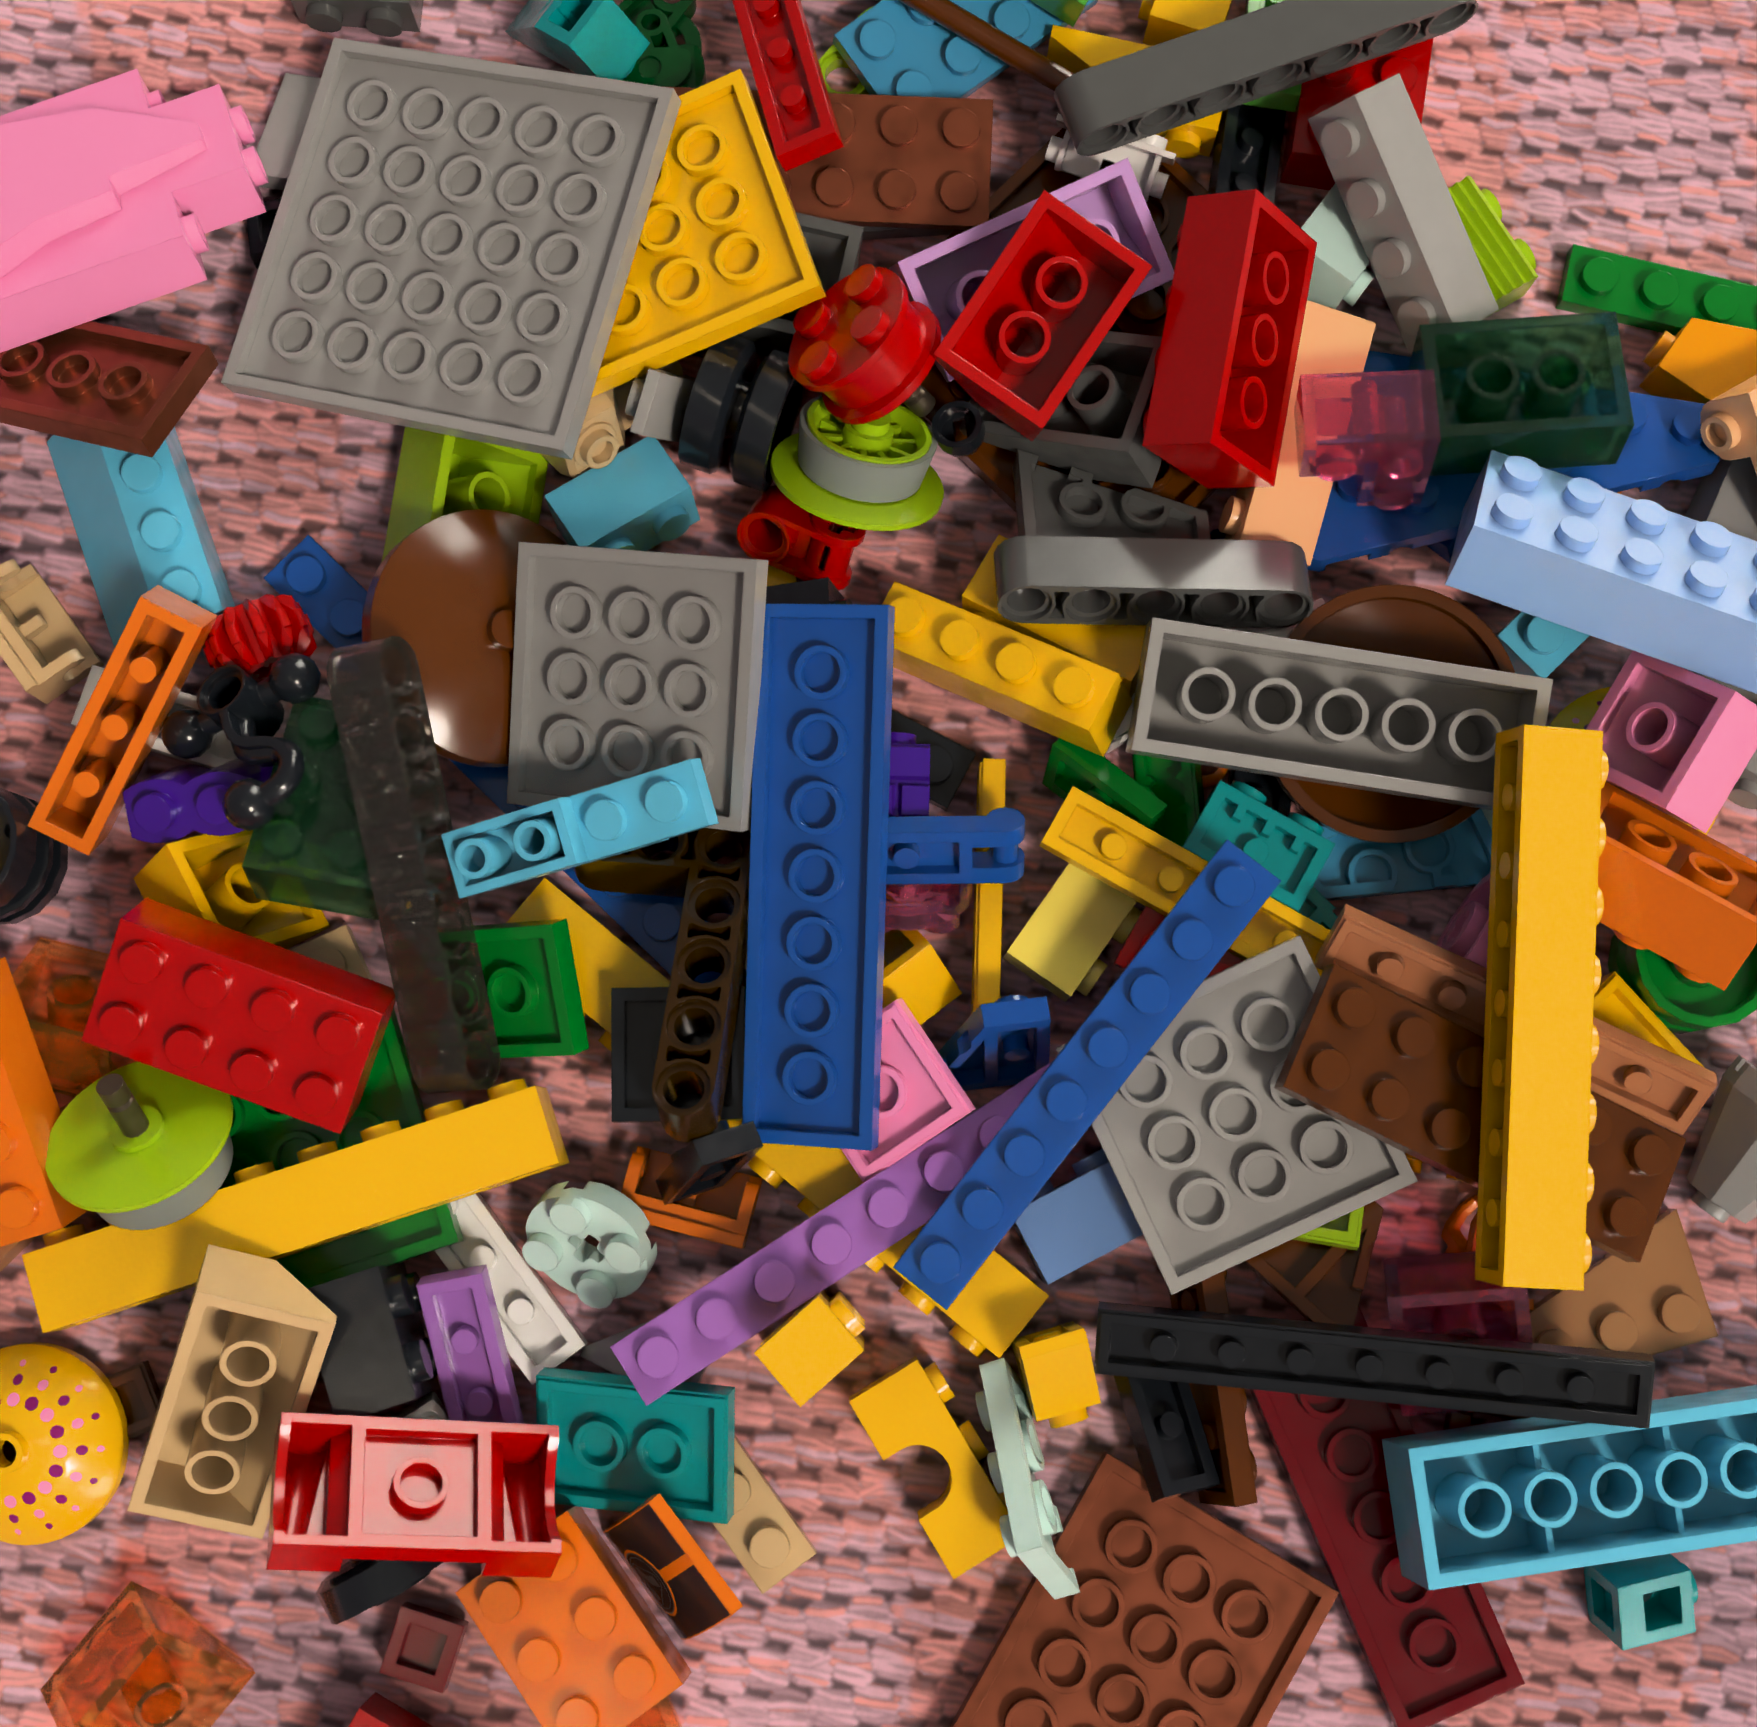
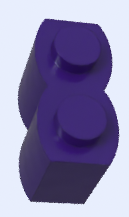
M240 759L231 760L214 769L199 765H181L138 782L122 792L131 836L143 842L166 843L178 840L194 831L213 836H224L241 832L243 829L229 823L222 810V801L226 789L235 781L247 778L265 782L275 773L276 766L261 767L248 765ZM283 802L276 806L275 813L283 807Z

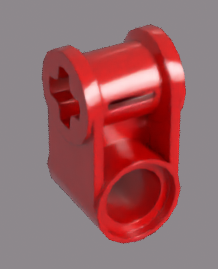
M771 486L761 494L737 527L739 545L750 558L768 560V565L796 576L803 581L828 577L838 591L843 590L850 583L852 569L849 563L854 547L863 542L866 530L839 525L807 512L789 500L777 486ZM769 520L774 522L779 528L772 525ZM838 528L843 529L840 534L837 533ZM823 564H826L824 570L819 569Z

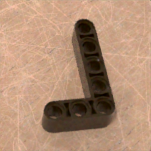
M702 828L669 838L666 841L573 867L579 882L589 889L684 898L652 1081V1096L665 1132L673 1139L685 1143L711 1135L718 1127L721 1119L747 955L751 837L749 830L737 832ZM661 851L673 852L670 856L663 859L651 858L654 854ZM724 856L739 857L730 864L715 863ZM715 913L730 914L727 919L721 922L710 923L704 921L708 916ZM715 971L721 973L716 980L710 983L693 981L699 974ZM705 1031L712 1034L706 1042L699 1045L683 1043V1040L694 1032ZM685 1093H696L703 1096L695 1106L679 1109L671 1106L677 1097Z

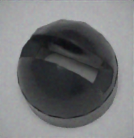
M952 401L943 405L934 415L932 432L938 442V446L944 452L953 457H965L976 453L983 444L985 425L979 410L973 404L966 401ZM965 420L967 438L958 441L954 422Z

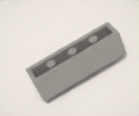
M1400 73L1309 118L1310 126L1408 352H1414L1458 335L1499 310Z

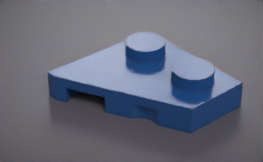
M1009 995L996 1000L994 1003L980 1004L938 1051L964 1091L1016 1085L1049 1063L1051 1018L1047 996L1028 998L1023 995Z

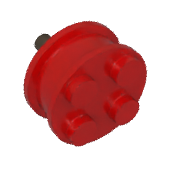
M872 264L862 265L853 271L852 274L830 287L825 292L826 297L801 307L793 321V327L796 332L789 349V369L794 379L805 389L813 392H822L825 407L836 419L852 425L869 423L890 413L903 402L918 417H924L932 411L936 400L921 383L930 372L935 362L932 356L941 343L940 322L927 306L920 302L909 301L907 287L896 273L887 268L875 267Z

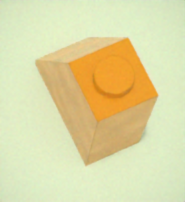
M1693 317L1675 336L1665 330L1642 361L1651 369L1639 387L1653 396L1706 404L1757 374V330Z

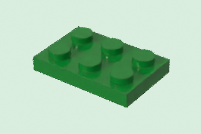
M567 919L409 930L393 936L416 1062L576 1055L589 1049Z

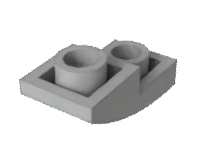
M652 368L648 370L646 380L639 377L635 378L625 407V414L634 416L630 432L651 438L679 442L684 415L696 378L688 375L679 376L661 369L656 370Z

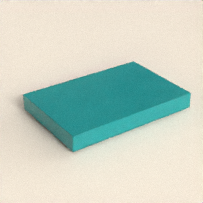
M544 1367L536 1375V1424L559 1425L555 1473V1504L631 1513L652 1495L660 1493L679 1519L728 1524L734 1515L735 1387L682 1382L646 1406L626 1375Z

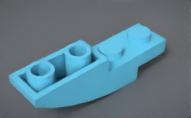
M695 758L576 795L549 800L441 834L458 896L461 899L666 841L675 836L719 824L701 759Z

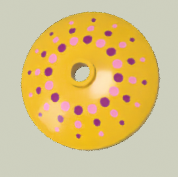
M30 1342L0 1349L1 1542L16 1545H39L62 1539L80 1530L96 1518L108 1505L121 1483L126 1468L129 1449L128 1424L118 1393L109 1382V1379L94 1363L79 1353L63 1346ZM5 1441H9L15 1447L16 1458L14 1462L8 1461L4 1456L3 1444Z

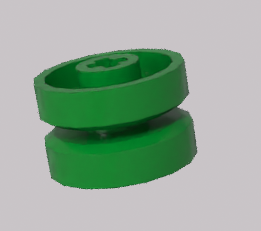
M1615 934L1612 936L1608 958L1609 973L1616 971L1671 1032L1683 1034L1737 1023L1757 1010V944L1728 987L1723 991L1710 983L1694 982L1683 976L1669 960L1649 949L1640 950L1623 943Z

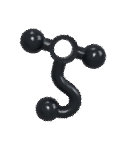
M299 653L282 655L272 664L268 678L260 682L254 680L238 665L228 664L213 671L201 684L196 702L202 712L190 708L177 710L164 720L161 738L167 750L175 756L184 759L200 757L211 747L214 735L223 730L227 739L231 742L235 756L242 762L261 767L278 765L275 773L265 782L247 778L235 781L226 789L222 801V810L229 823L246 831L263 828L273 819L276 806L289 798L298 788L305 772V757L302 749L288 738L273 737L280 729L284 720L285 710L279 701L283 700L291 704L309 701L318 692L321 673L314 660Z

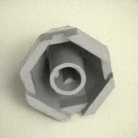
M1738 1055L1722 1075L1690 1166L1687 1180L1697 1189V1192L1691 1198L1692 1201L1721 1223H1725L1730 1216H1733L1746 1224L1757 1217V1066Z

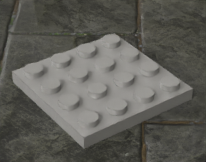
M518 542L507 803L533 806L556 798L576 795L688 759L700 758L719 824L705 828L737 832L751 830L752 768L762 676L768 560Z
M1295 936L1205 978L1091 1124L1171 1295L1418 1181L1403 1151L1274 1088L1320 979V975L1301 936ZM1066 1044L1056 1048L1058 1054Z

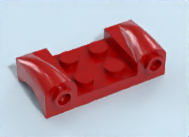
M281 1412L274 1442L266 1570L339 1572L343 1559L481 1563V1576L551 1578L562 1554V1539L558 1532L555 1513V1473L559 1425Z

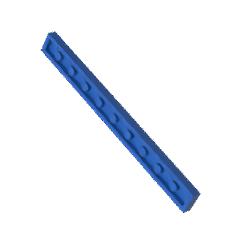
M307 535L264 579L279 594L292 595L294 600L299 602L303 613L308 615L312 626L373 685L365 662L362 645V617L367 591L312 537ZM449 759L504 814L530 807L507 803L508 766L480 767ZM573 868L563 870L671 975L684 898L597 891L589 889L580 883ZM715 971L699 974L693 981L710 983L716 980L721 973Z

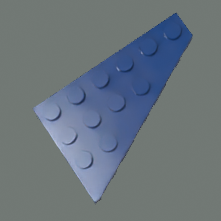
M1369 350L1311 566H1308V570L1322 572L1325 571V567L1328 564L1367 555L1368 560L1389 555L1393 550L1400 547L1414 549L1456 538L1463 508L1491 450L1509 456L1529 458L1543 468L1572 478L1582 477L1590 479L1602 488L1616 493L1637 487L1639 492L1658 488L1669 480L1687 481L1711 475L1719 462V456L1705 445L1701 437V410L1704 404Z

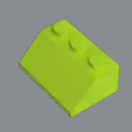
M405 427L382 561L410 533L438 517L454 512L474 509L498 510L527 518L539 524L548 461L540 453Z

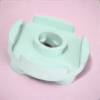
M569 1181L557 1183L545 1191L528 1216L525 1227L527 1241L522 1248L523 1257L532 1268L544 1272L557 1284L577 1294L584 1304L597 1309L607 1308L614 1299L626 1297L634 1293L642 1285L653 1267L658 1252L657 1243L655 1242L651 1247L650 1240L645 1233L650 1222L635 1202L608 1185L588 1181L583 1189L574 1187L564 1189ZM590 1235L596 1238L599 1243L596 1247L584 1239Z

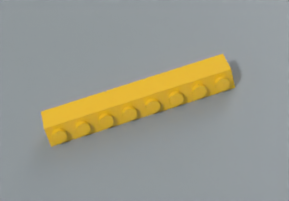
M1524 724L1496 733L1475 1280L1502 1287L1584 1291V1273L1588 1271L1592 1259L1591 1242L1586 1233L1587 1203L1590 1201L1594 1191V1174L1591 1165L1588 1163L1589 1133L1593 1130L1597 1117L1596 1102L1591 1094V1065L1595 1061L1599 1050V1035L1596 1026L1593 1024L1594 994L1599 989L1602 975L1600 960L1595 955L1596 926L1599 924L1604 910L1603 893L1598 887L1599 857L1606 843V827L1600 818L1601 789L1606 783L1609 770L1608 757L1602 750L1603 731Z
M525 1078L512 1080L487 1089L489 1098L487 1102L464 1108L462 1099L445 1102L423 1111L426 1122L405 1129H401L399 1120H393L360 1131L363 1142L338 1150L336 1141H329L297 1152L299 1164L275 1171L273 1162H266L233 1173L235 1185L218 1190L195 1212L166 1226L148 1230H129L108 1223L109 1226L86 1233L84 1225L79 1224L42 1236L45 1244L44 1248L22 1255L42 1332L47 1333L69 1329L195 1287L208 1244L278 1260L568 1164L569 1159L547 1088L540 1086L528 1088Z

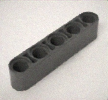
M1024 535L1004 540L997 546L994 552L998 612L1012 622L1146 625L1154 617L1212 627L1282 628L1299 624L1305 617H1309L1313 611L1314 603L1305 552L1301 546L1288 541Z

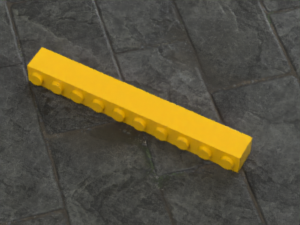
M544 878L506 923L567 919L584 1017L588 1015L606 1030L598 1041L611 1051V988L669 987L670 981L548 879ZM742 1120L727 1121L730 1128L742 1125ZM763 1143V1147L747 1163L753 1171L775 1189L786 1180L805 1197L797 1207L808 1217L815 1215L863 1184L841 1148ZM925 1224L865 1263L876 1273L886 1264L900 1275L905 1282L897 1291L927 1316L937 1306L955 1321L956 1324L948 1333L977 1358H980L986 1349L1000 1358L1049 1297L1047 1293L993 1250L947 1310L893 1268L896 1261Z

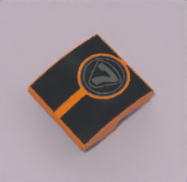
M660 1493L652 1495L631 1513L623 1515L603 1531L604 1535L682 1640L693 1638L711 1629L743 1607Z

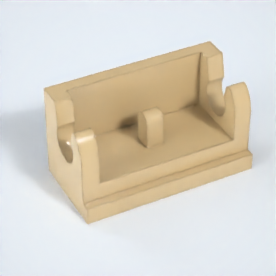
M14 559L0 564V656L24 690L45 704H48L86 678L90 673L92 665L101 667L104 663L33 565L29 564L20 568Z

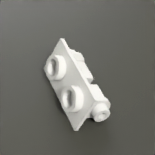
M1058 113L1056 118L1057 125L1066 129L1063 139L1052 135L1044 159L1055 163L1054 170L1084 178L1099 171L1103 160L1115 164L1128 158L1145 201L1148 200L1149 196L1158 199L1162 198L1169 175L1158 171L1160 164L1164 162L1173 166L1176 158V153L1165 150L1168 143L1166 138L1155 134L1100 154L1081 156L1077 154L1063 118Z

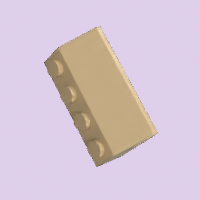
M208 1244L140 1461L127 1511L263 1539L270 1518L274 1442L281 1412L306 1413L337 1320V1315L277 1260Z

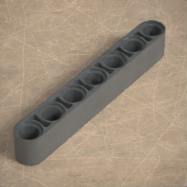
M1285 0L1079 71L1062 81L1056 87L1053 95L1077 154L1092 156L1446 34L1460 27L1473 17L1478 10V3L1476 0Z

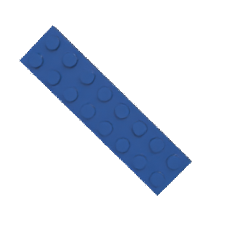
M766 604L762 676L752 768L742 1124L754 1121L762 1143L869 1151L878 1147L895 607L890 605Z

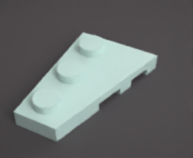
M1005 1358L981 1364L979 1368L984 1390L976 1392L975 1398L981 1422L985 1430L992 1431L996 1451L988 1453L987 1462L997 1492H1004L1008 1514L1000 1516L999 1523L1006 1550L1011 1558L1017 1556L1055 1600L1080 1593L1074 1568H1068L1059 1558L1051 1535L1063 1532L1057 1506L1053 1505L1044 1481L1042 1479L1036 1480L1034 1473L1044 1469V1458L1024 1385Z

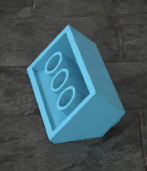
M175 426L153 457L61 436H51L47 441V445L114 648L140 596L157 585L216 615L223 614L226 607L235 606Z

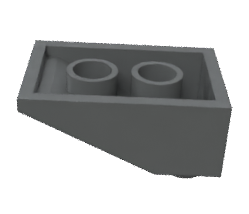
M1109 331L1033 442L985 410L971 397L969 403L979 410L985 425L983 442L1015 453L1017 449L1038 455V461L1067 471L1074 467L1093 473V480L1153 488L1163 459L1142 446L1144 438L1143 420L1150 406L1156 373L1154 365L1155 355L1161 346L1162 337ZM962 420L959 430L963 435L967 436L965 420Z

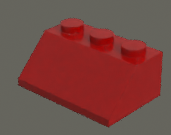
M1044 190L932 357L981 407L1033 442L1152 268V265Z

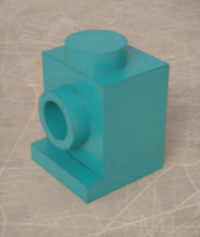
M1665 1554L1584 1567L1587 1610L1590 1622L1621 1650L1624 1651L1696 1632L1694 1603L1698 1600L1697 1584L1691 1570L1673 1555Z

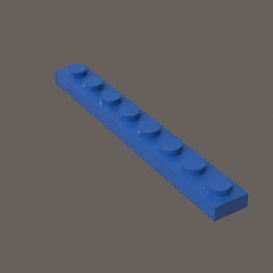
M1228 839L1223 842L893 1266L894 1269L947 1310L1276 889L1281 882L1280 879Z

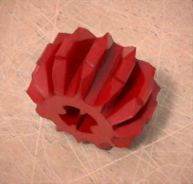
M265 594L259 599L249 600L246 598L242 604L226 607L224 613L218 615L204 643L205 648H203V652L210 668L216 670L228 664L238 665L254 680L260 682L268 678L272 664L282 655L299 653L311 658L317 645L313 637L314 629L307 614L303 613L299 602H296L292 595L280 594L274 596Z

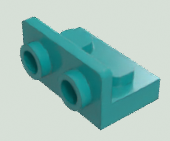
M1220 780L1210 792L1202 812L1182 847L1209 862L1223 842L1228 839L1281 880L1270 897L1299 912L1332 852L1335 843L1322 837L1324 829L1310 818L1294 812H1290L1286 817L1266 806V796L1254 787L1240 781H1233L1229 785Z

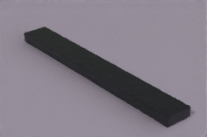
M1099 1301L1094 1372L1095 1374L1649 1429L1656 1362L1651 1354Z

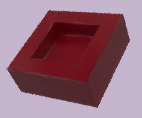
M405 1602L400 1607L379 1673L443 1693L448 1688L469 1621Z

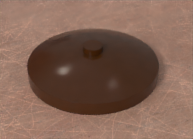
M474 509L450 513L424 524L402 539L388 553L372 578L366 595L362 617V645L368 672L377 694L396 722L414 739L435 753L460 763L480 767H505L509 763L518 542L567 545L545 527L527 518L498 510Z
M1400 584L1377 585L1347 592L1313 610L1310 616L1305 617L1286 637L1515 673L1510 658L1501 642L1476 614L1450 597L1417 586ZM1274 776L1289 799L1315 822L1331 831L1362 841L1402 843L1425 839L1455 827L1480 809Z

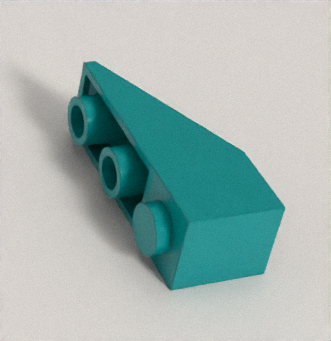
M529 0L505 31L515 40L577 74L623 80L632 72L636 61L650 44L613 0Z

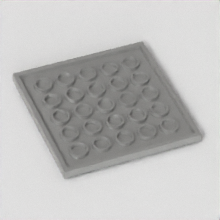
M334 38L221 383L234 393L572 460L682 102L674 88Z

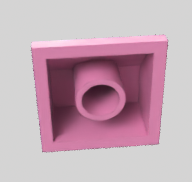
M1632 650L1586 730L1603 731L1602 750L1606 753L1609 763L1606 782L1706 833L1757 749V705L1733 689L1684 668Z

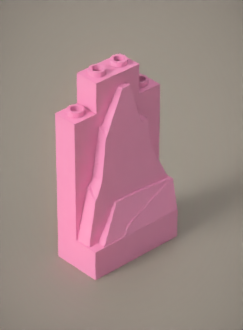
M134 69L0 116V353L206 281L207 276L200 255L210 250L205 234L266 212L259 186L269 183L268 177L255 147L247 148L246 146L256 142L254 132L242 105L231 108L220 84L166 102L159 89L149 92L138 69Z

